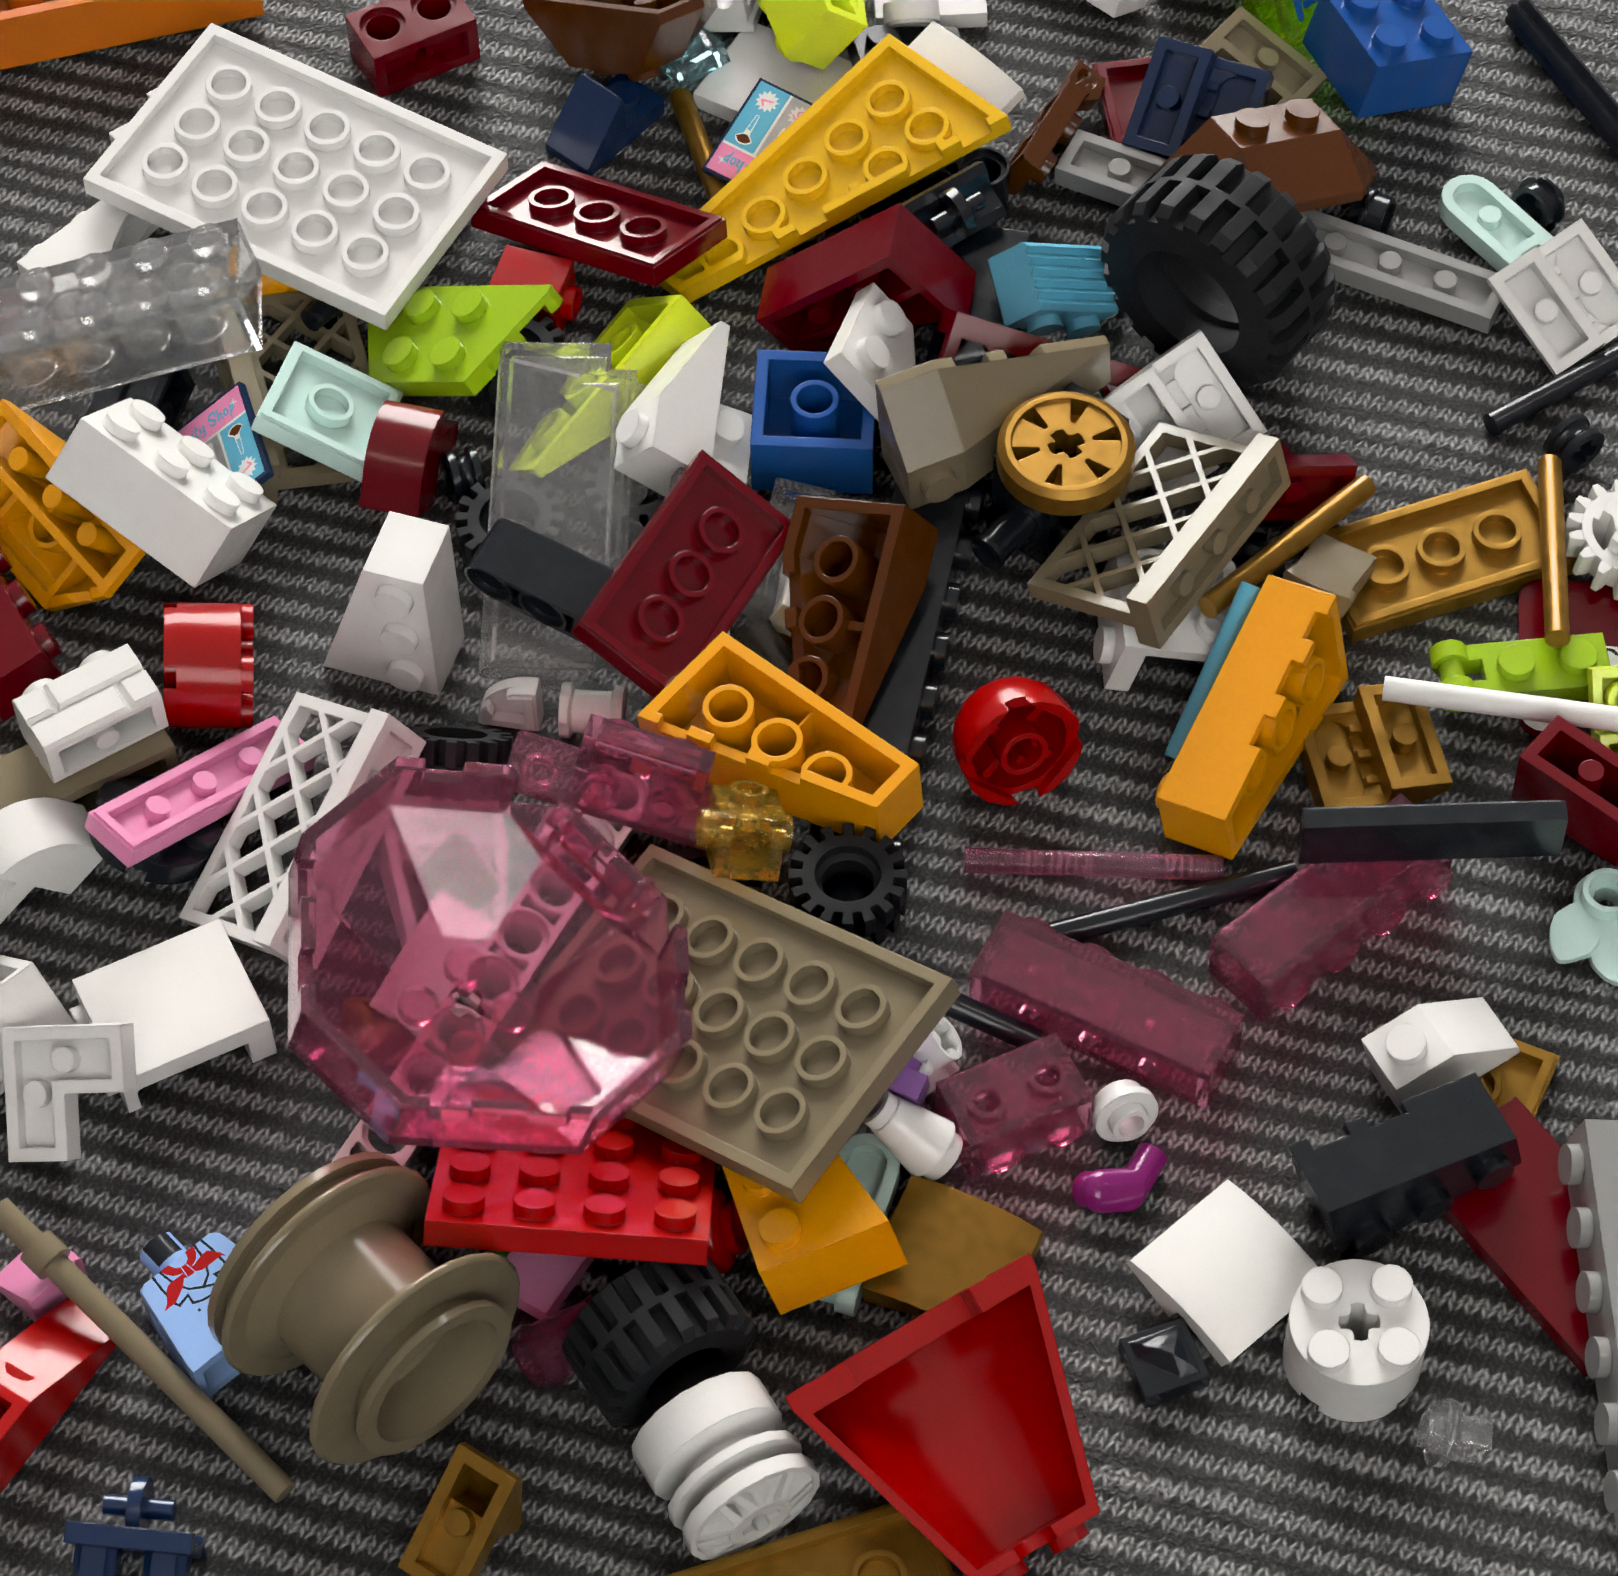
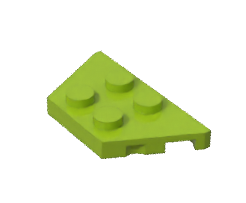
M551 284L420 286L387 330L368 322L369 376L403 392V396H476L495 376L499 366L508 359H511L527 342L520 331L541 309L553 314L560 307L563 299Z

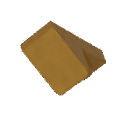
M466 1442L459 1443L397 1567L411 1576H479L497 1538L517 1532L522 1524V1478Z

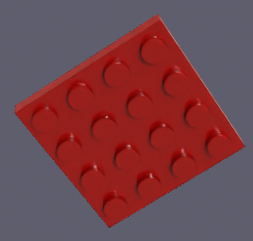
M488 1091L471 1092L465 1096L455 1095L450 1102L425 1214L423 1245L707 1266L716 1162L602 1105L571 1104L566 1099L556 1096H542L532 1101L503 1099L500 1095Z

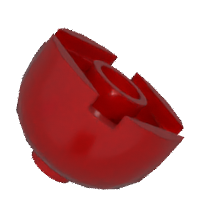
M1010 676L995 679L979 687L963 702L955 717L951 747L962 776L971 790L986 802L1010 806L1020 804L1012 794L1038 786L1039 797L1055 789L1070 775L1081 755L1082 742L1078 738V729L1081 726L1068 703L1047 684L1025 677Z

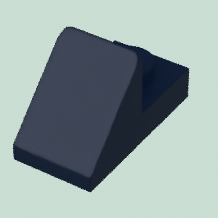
M618 73L604 86L589 76L581 74L576 79L546 141V151L574 170L592 176L665 114L664 98L640 82L628 80L626 74Z

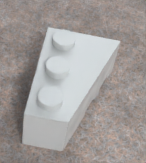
M389 511L360 574L323 666L387 682L403 691L415 692L419 690L439 696L465 638L450 526Z

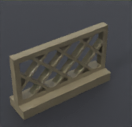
M232 285L208 287L206 329L223 393L239 381L245 384L256 416L276 376L264 371L261 366L271 355L283 361L285 360L291 347L283 342L294 330L317 341L318 343L313 347L314 350L325 355L329 349H332L351 359L352 364L349 367L369 376L368 359L356 317L341 311L338 313L339 320L330 330L321 327L318 331H312L303 323L301 313L318 299L303 292L235 298ZM270 316L283 324L270 336L251 326L248 318ZM262 435L274 476L262 484L261 487L264 490L263 495L275 504H277L278 490L358 481L318 461L315 465L289 468L286 456L292 449Z
M1159 422L1135 451L1134 469L1126 489L1109 505L1097 511L1083 514L1028 581L1027 586L1031 597L1134 627L1140 644L1161 649L1291 485L1280 438L1258 433L1251 443L1246 445ZM1167 446L1189 452V455L1161 464H1154V461ZM1225 462L1233 463L1225 474L1206 479L1203 469ZM1196 472L1199 482L1164 492L1162 482ZM1154 485L1157 495L1129 504H1121L1128 493ZM1205 499L1193 514L1173 519L1171 509ZM1164 513L1165 523L1131 533L1128 523ZM1121 525L1124 536L1088 546V542L1096 533ZM1172 540L1160 555L1140 561L1138 550ZM1128 553L1131 554L1133 564L1097 574L1094 564ZM1087 566L1089 568L1091 577L1069 584L1056 582L1064 573ZM1138 582L1127 595V602L1104 596L1103 592Z

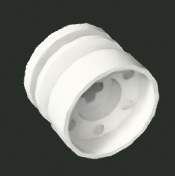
M749 1371L721 1374L706 1379L681 1392L654 1413L641 1427L632 1444L634 1461L655 1495L666 1501L671 1500L668 1504L669 1518L675 1527L682 1530L683 1541L690 1553L701 1560L722 1558L749 1549L771 1537L790 1523L811 1502L820 1486L818 1470L811 1459L802 1454L801 1443L797 1437L786 1430H781L782 1413L761 1380Z

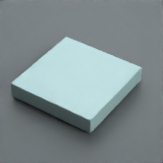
M294 341L254 419L251 430L362 482L366 449L376 416L386 400L400 402L404 393Z

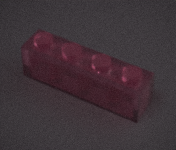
M1400 793L1386 805H1407L1413 803ZM1453 859L1307 864L1212 936L1208 971L1263 1022L1281 1007L1284 1010L1295 1007L1307 995L1312 983L1328 970L1331 973H1337L1344 969L1356 956L1359 946L1372 936L1377 934L1379 937H1383L1389 934L1402 921L1406 910L1421 898L1430 901L1438 896L1452 878L1451 865Z
M1005 910L970 969L969 997L1042 1029L1043 1037L1204 1109H1207L1240 1049L1245 1014L1234 1010L1226 1001L1211 995L1201 996L1174 984L1168 976L1157 970H1142L1119 960L1104 947L1094 943L1083 944L1056 932L1045 921L1035 917L1024 918Z

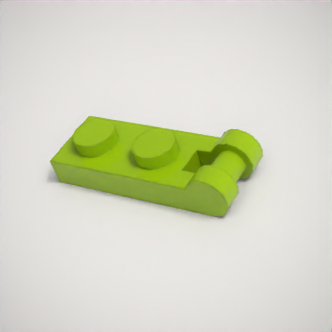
M1603 632L1570 635V642L1566 646L1559 648L1547 645L1545 638L1465 645L1459 640L1448 639L1434 644L1428 652L1432 671L1440 676V683L1573 701L1588 700L1587 667L1611 666ZM1480 674L1481 680L1473 681L1465 675ZM1443 709L1444 711H1447V712H1463V711Z

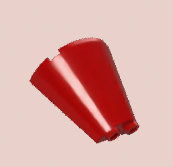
M1029 1252L825 1371L822 1373L823 1375L811 1382L809 1381L784 1397L791 1410L966 1576H1022L1029 1571L1023 1559L1024 1557L1045 1544L1049 1546L1053 1555L1074 1545L1090 1534L1084 1522L1100 1513L1038 1269Z

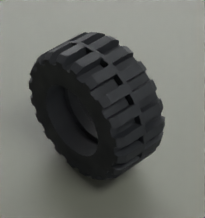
M1217 154L1182 155L1171 159L1167 164H1163L1109 218L1105 226L1101 248V261L1105 263L1103 274L1107 286L1114 288V301L1121 313L1126 312L1133 321L1131 327L1141 338L1145 336L1154 344L1155 348L1153 350L1159 355H1162L1200 329L1239 388L1264 384L1272 380L1324 327L1326 320L1331 316L1335 302L1336 279L1335 270L1328 268L1331 259L1326 244L1318 241L1316 237L1317 228L1310 217H1303L1295 208L1297 202L1286 191L1280 193L1270 185L1271 179L1261 172L1251 173L1244 169V163L1232 158L1219 161Z

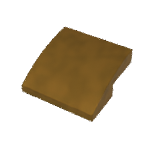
M1384 684L1358 686L1352 702L1330 704L1323 713V719L1315 732L1312 729L1304 740L1303 751L1299 755L1315 807L1416 804L1451 790L1453 780L1428 707L1382 701ZM1296 707L1297 717H1298V713H1299L1300 707Z
M911 1175L890 1220V1224L909 1264L862 1282L860 1286L862 1296L866 1302L918 1317L1028 1252L1034 1260L1044 1239L1043 1232L1025 1220L980 1198L944 1184Z

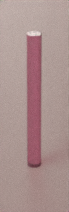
M965 847L964 873L1209 881L1223 877V855Z

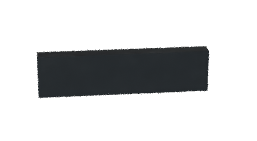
M1566 800L1302 809L1297 840L1299 864L1560 856L1569 820Z

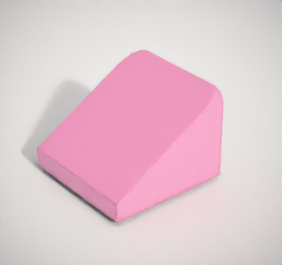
M70 1250L68 1258L87 1276L82 1259ZM21 1252L0 1272V1292L36 1322L66 1299L67 1296L48 1277L42 1280L39 1279L20 1260L23 1253Z

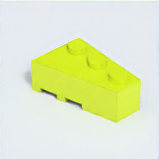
M757 0L759 7L767 15L776 36L774 42L779 52L792 62L797 63L800 61L824 70L868 26L864 0Z

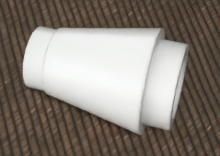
M889 1090L884 1093L863 1121L911 1175L917 1177L924 1176L932 1181L941 1178L951 1169L963 1147V1139L955 1132V1124L952 1121L898 1095H894Z

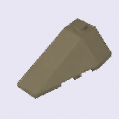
M1106 336L1040 344L1029 356L1007 358L1003 350L985 352L981 363L956 366L952 357L935 359L876 380L875 389L882 457L909 508L915 509L928 503L945 501L955 493L968 489L993 470V456L997 453L999 430L1006 417L1023 402L1038 395L1061 392L1071 382L1091 395H1094L1110 383V343Z

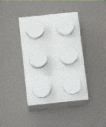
M130 397L82 417L45 478L194 588L242 562L277 506L263 495L264 490L257 481L246 474L231 472L214 459V452L208 445L197 438L187 435L183 436L164 422L165 416L163 413L146 401L134 400Z

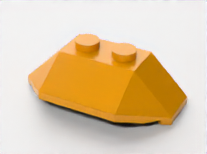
M2 398L0 401V547L13 566L10 571L41 606L51 612L110 599L145 556L146 552L45 478L66 442L16 405Z

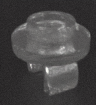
M1444 1397L1438 1401L1434 1408L1429 1407L1423 1412L1417 1428V1446L1423 1449L1425 1462L1429 1466L1442 1469L1451 1460L1457 1463L1473 1465L1477 1460V1449L1488 1452L1492 1449L1493 1422L1482 1417L1463 1416L1460 1402Z

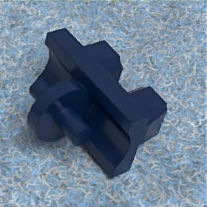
M135 1476L128 1496L105 1494L103 1500V1515L125 1517V1526L66 1520L63 1542L75 1545L73 1558L74 1576H119L122 1551L145 1553L142 1576H189L192 1558L204 1559L206 1537L196 1536L195 1533L149 1529L151 1520L173 1522L176 1517L177 1502L176 1500L154 1498L152 1478Z

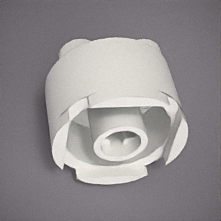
M1363 1259L1336 1261L1325 1266L1314 1267L1306 1272L1290 1306L1283 1345V1365L1286 1377L1299 1396L1302 1392L1309 1400L1317 1404L1319 1412L1341 1421H1371L1384 1417L1395 1410L1398 1403L1412 1392L1419 1380L1430 1333V1319L1426 1304L1417 1288L1413 1285L1411 1275L1398 1265H1384Z

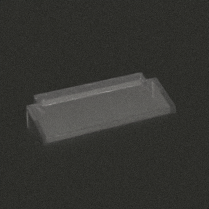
M505 342L500 349L488 533L498 519H511L615 569L644 529L639 521L630 518V506H637L642 503L647 496L648 487L614 469L617 448L615 438L617 426L622 415L647 386L637 382V370L611 369L612 343ZM485 594L483 595L478 675L499 680L524 676L540 677L541 688L561 692L563 682H573L575 688L578 689L595 669L596 653L587 645Z

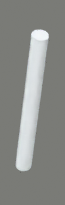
M1385 676L1382 701L1550 723L1559 715L1576 727L1618 732V706Z

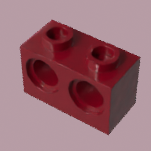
M383 0L345 15L350 55L376 95L380 98L481 58L477 21L464 0Z

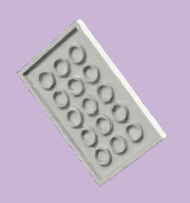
M210 23L84 176L83 181L86 194L387 330L509 168L508 154Z

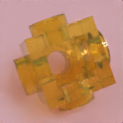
M738 780L731 783L730 786L711 785L709 807L699 808L697 812L695 842L697 847L705 848L713 878L779 881L783 852L789 853L791 849L793 818L791 813H784L777 790L751 780Z

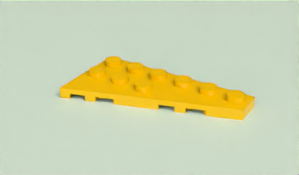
M889 33L699 209L726 219L727 238L659 285L672 295L682 294L689 303H692L1013 130L1009 117Z

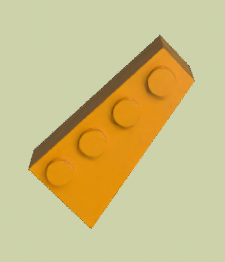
M839 1155L836 1156L800 1204L722 1166L758 1272L780 1315L909 1264L889 1220Z

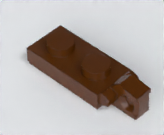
M1081 59L1068 71L1055 94L1043 107L1009 161V193L1013 196L1030 179L1037 185L1042 182L1059 158L1052 152L1055 144L1058 143L1063 146L1076 131L1083 119L1075 112L1089 111L1100 98L1107 79L1098 75L1085 65Z

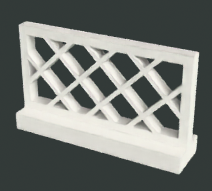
M296 692L179 918L197 928L220 919L230 940L277 956L290 966L309 972L427 742L389 713L371 708L369 713ZM311 714L319 716L322 732L300 745L299 736ZM359 732L346 758H343L340 742ZM326 751L329 768L307 780L304 763ZM290 772L293 789L271 801L269 793L278 778ZM329 789L317 814L314 816L311 799ZM297 808L300 824L278 837L274 820ZM260 829L263 846L241 858L240 849L246 837ZM300 845L287 872L284 873L281 856ZM267 864L270 882L248 894L245 876ZM230 886L233 903L213 915L207 914L216 894ZM270 903L255 931L252 913Z

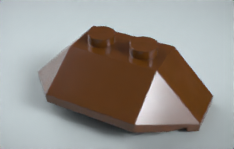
M522 0L524 9L570 67L593 70L595 76H609L617 73L626 74L630 81H642L656 77L661 74L660 66L682 58L718 7L717 0Z
M1311 98L1292 99L1287 103L1260 108H1243L1237 112L1212 116L1163 163L1167 164L1171 159L1182 155L1203 153L1217 154L1219 161L1226 158L1235 159L1244 163V169L1249 172L1259 171L1270 178V185L1280 193L1286 191L1297 202L1295 208L1299 212L1363 200L1378 173V168Z

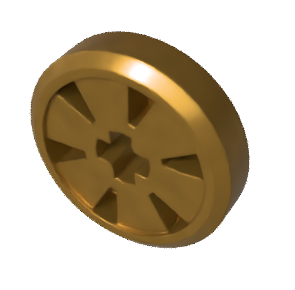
M1068 391L1038 395L1017 406L1006 417L999 430L996 462L1001 481L1017 500L1039 512L1058 516H1076L1097 511L1116 500L1126 489L1132 477L1135 439L1130 425L1114 407L1094 396ZM1062 448V450L1064 451L1055 454V450ZM1077 452L1076 457L1069 458L1067 455Z

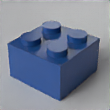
M1318 0L1302 41L1356 119L1451 103L1473 53L1472 49L1435 0Z
M757 351L750 437L752 490L873 494L877 420L823 363L828 352Z

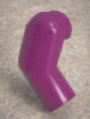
M1140 1143L1124 1168L1097 1169L1093 1172L1084 1171L1079 1173L1072 1184L1073 1199L1080 1207L1089 1208L1092 1212L1097 1213L1134 1211L1146 1199L1168 1159L1165 1153L1158 1147L1149 1143Z

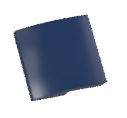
M1159 35L1122 144L1168 159L1210 117L1237 112L1243 108L1265 107L1274 76L1271 71L1217 57L1212 49Z

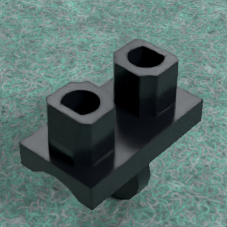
M983 161L971 164L901 203L948 247L955 245L1008 215L1003 203L992 188L988 171Z

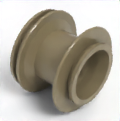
M360 1152L339 1158L312 1172L276 1199L253 1222L231 1251L214 1283L207 1308L208 1327L211 1334L222 1346V1351L228 1364L239 1373L251 1376L273 1375L305 1364L322 1382L310 1417L309 1440L314 1452L327 1463L337 1465L363 1463L380 1456L394 1455L407 1451L427 1441L457 1418L478 1396L498 1368L509 1343L511 1324L519 1302V1276L516 1267L506 1257L494 1253L469 1254L438 1266L420 1249L424 1238V1219L430 1196L428 1182L416 1170L401 1166L392 1156L380 1152Z

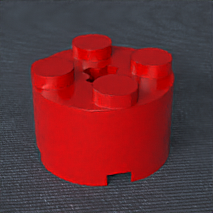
M164 603L163 703L169 724L168 727L215 729L253 727V604Z

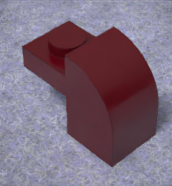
M386 400L376 416L370 433L364 460L359 507L383 512L392 511L416 518L435 504L440 457L444 451H449L456 445L459 422L444 419V410Z

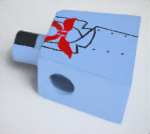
M164 1232L150 1240L140 1254L141 1263L154 1275L141 1288V1298L152 1326L177 1366L204 1393L211 1397L240 1374L228 1364L222 1351V1346L213 1338L208 1327L207 1316L208 1303L214 1283L236 1244L221 1233L214 1232L209 1233L187 1250L170 1232Z

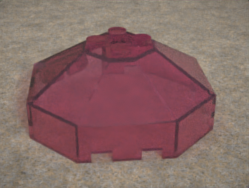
M397 756L301 834L288 872V1048L386 1144L582 1155L674 1071L692 1038L691 1011H686L685 981L689 976L688 932L677 922L669 933L667 897L654 885L655 880L651 876L645 877L582 817L583 812L578 807L573 809L572 807H567L564 803L559 806L511 802L522 775L512 765L466 762L462 771L426 769L425 758ZM457 991L463 997H468L472 993L478 995L481 1001L477 1010L482 1017L476 1019L469 1013L464 1014L460 1018L454 1015L452 1009L456 1001L451 994Z

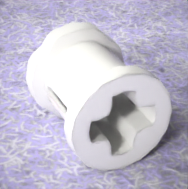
M563 682L558 708L559 737L569 739L572 733L577 732L611 735L613 741L623 742L628 704L626 685H616L613 691L576 689L573 682Z

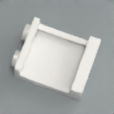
M220 919L72 980L79 1002L78 1006L69 1009L75 1024L131 1022L134 1024L137 1090L106 1093L108 1097L120 1093L129 1113L142 1108L138 1096L140 1089L238 1047L245 1046L253 1063L277 1053L270 1019Z

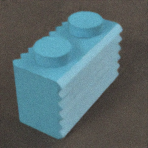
M1021 242L989 258L987 262L1004 326L1013 329H1026L1027 333L1035 336H1043L1058 330H1065L1068 338L1083 337L1100 330V321L1116 314L1119 310L1114 302L1115 293L1111 291L1113 287L1107 286L1103 274L1105 263L1101 261L1102 247Z

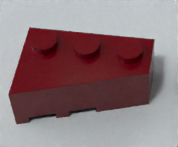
M898 203L768 267L756 321L790 351L830 349L856 293L874 282L889 299L895 301L902 308L906 318L913 324L915 335L918 325L939 322L944 307L970 314L977 272L901 203Z

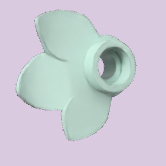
M1601 868L1583 877L1575 888L1573 903L1562 908L1554 915L1549 929V947L1554 960L1559 964L1573 963L1589 958L1592 969L1604 981L1617 987L1618 870ZM1600 899L1608 900L1614 904V907L1603 906L1596 901Z

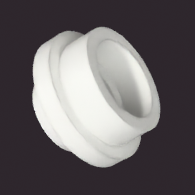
M1123 1079L1112 1082L1102 1088L1093 1100V1125L1098 1135L1110 1142L1132 1141L1141 1137L1151 1127L1158 1115V1103L1152 1092L1145 1087H1141L1139 1083L1133 1080Z

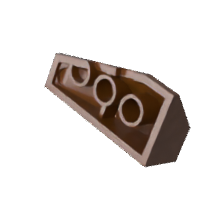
M797 495L782 553L783 574L789 578L790 608L785 609V629L792 634L793 663L788 667L787 675L862 725L924 592L939 530L905 504Z

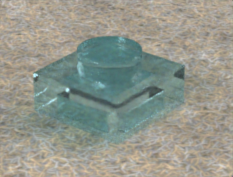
M703 27L682 58L660 67L666 76L683 89L729 63L730 58L723 42Z

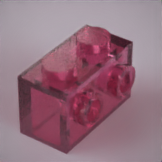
M1055 1032L936 1082L935 1114L955 1124V1132L963 1139V1147L958 1158L969 1178L972 1179L988 1171L991 1173L1007 1171L1016 1166L1024 1156L1049 1145L1053 1148H1058L1074 1142L1085 1130L1090 1128L1093 1095Z

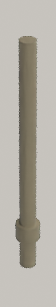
M8 1198L0 1201V1230L23 1252L20 1260L39 1279L42 1280L48 1277L275 1503L282 1501L293 1490L296 1483L68 1258L70 1249L51 1230L42 1232Z

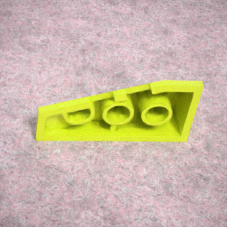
M682 294L629 299L585 354V357L592 363L590 369L578 379L575 377L568 380L560 395L567 402L563 410L552 413L540 423L509 473H519L520 480H527L529 475L543 480L615 436L622 415L681 344L708 329L711 325Z

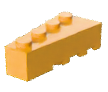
M1268 574L1170 771L1163 776L1158 785L1155 804L1160 811L1166 838L1230 860L1234 859L1303 751L1304 740L1312 729L1315 732L1323 719V713L1334 702L1349 678L1337 595ZM1296 707H1300L1298 717Z
M724 631L637 715L646 759L821 827L831 826L832 830L839 834H842V824H854V835L862 836L865 826L876 829V843L885 835L892 840L924 807L920 767L917 762Z

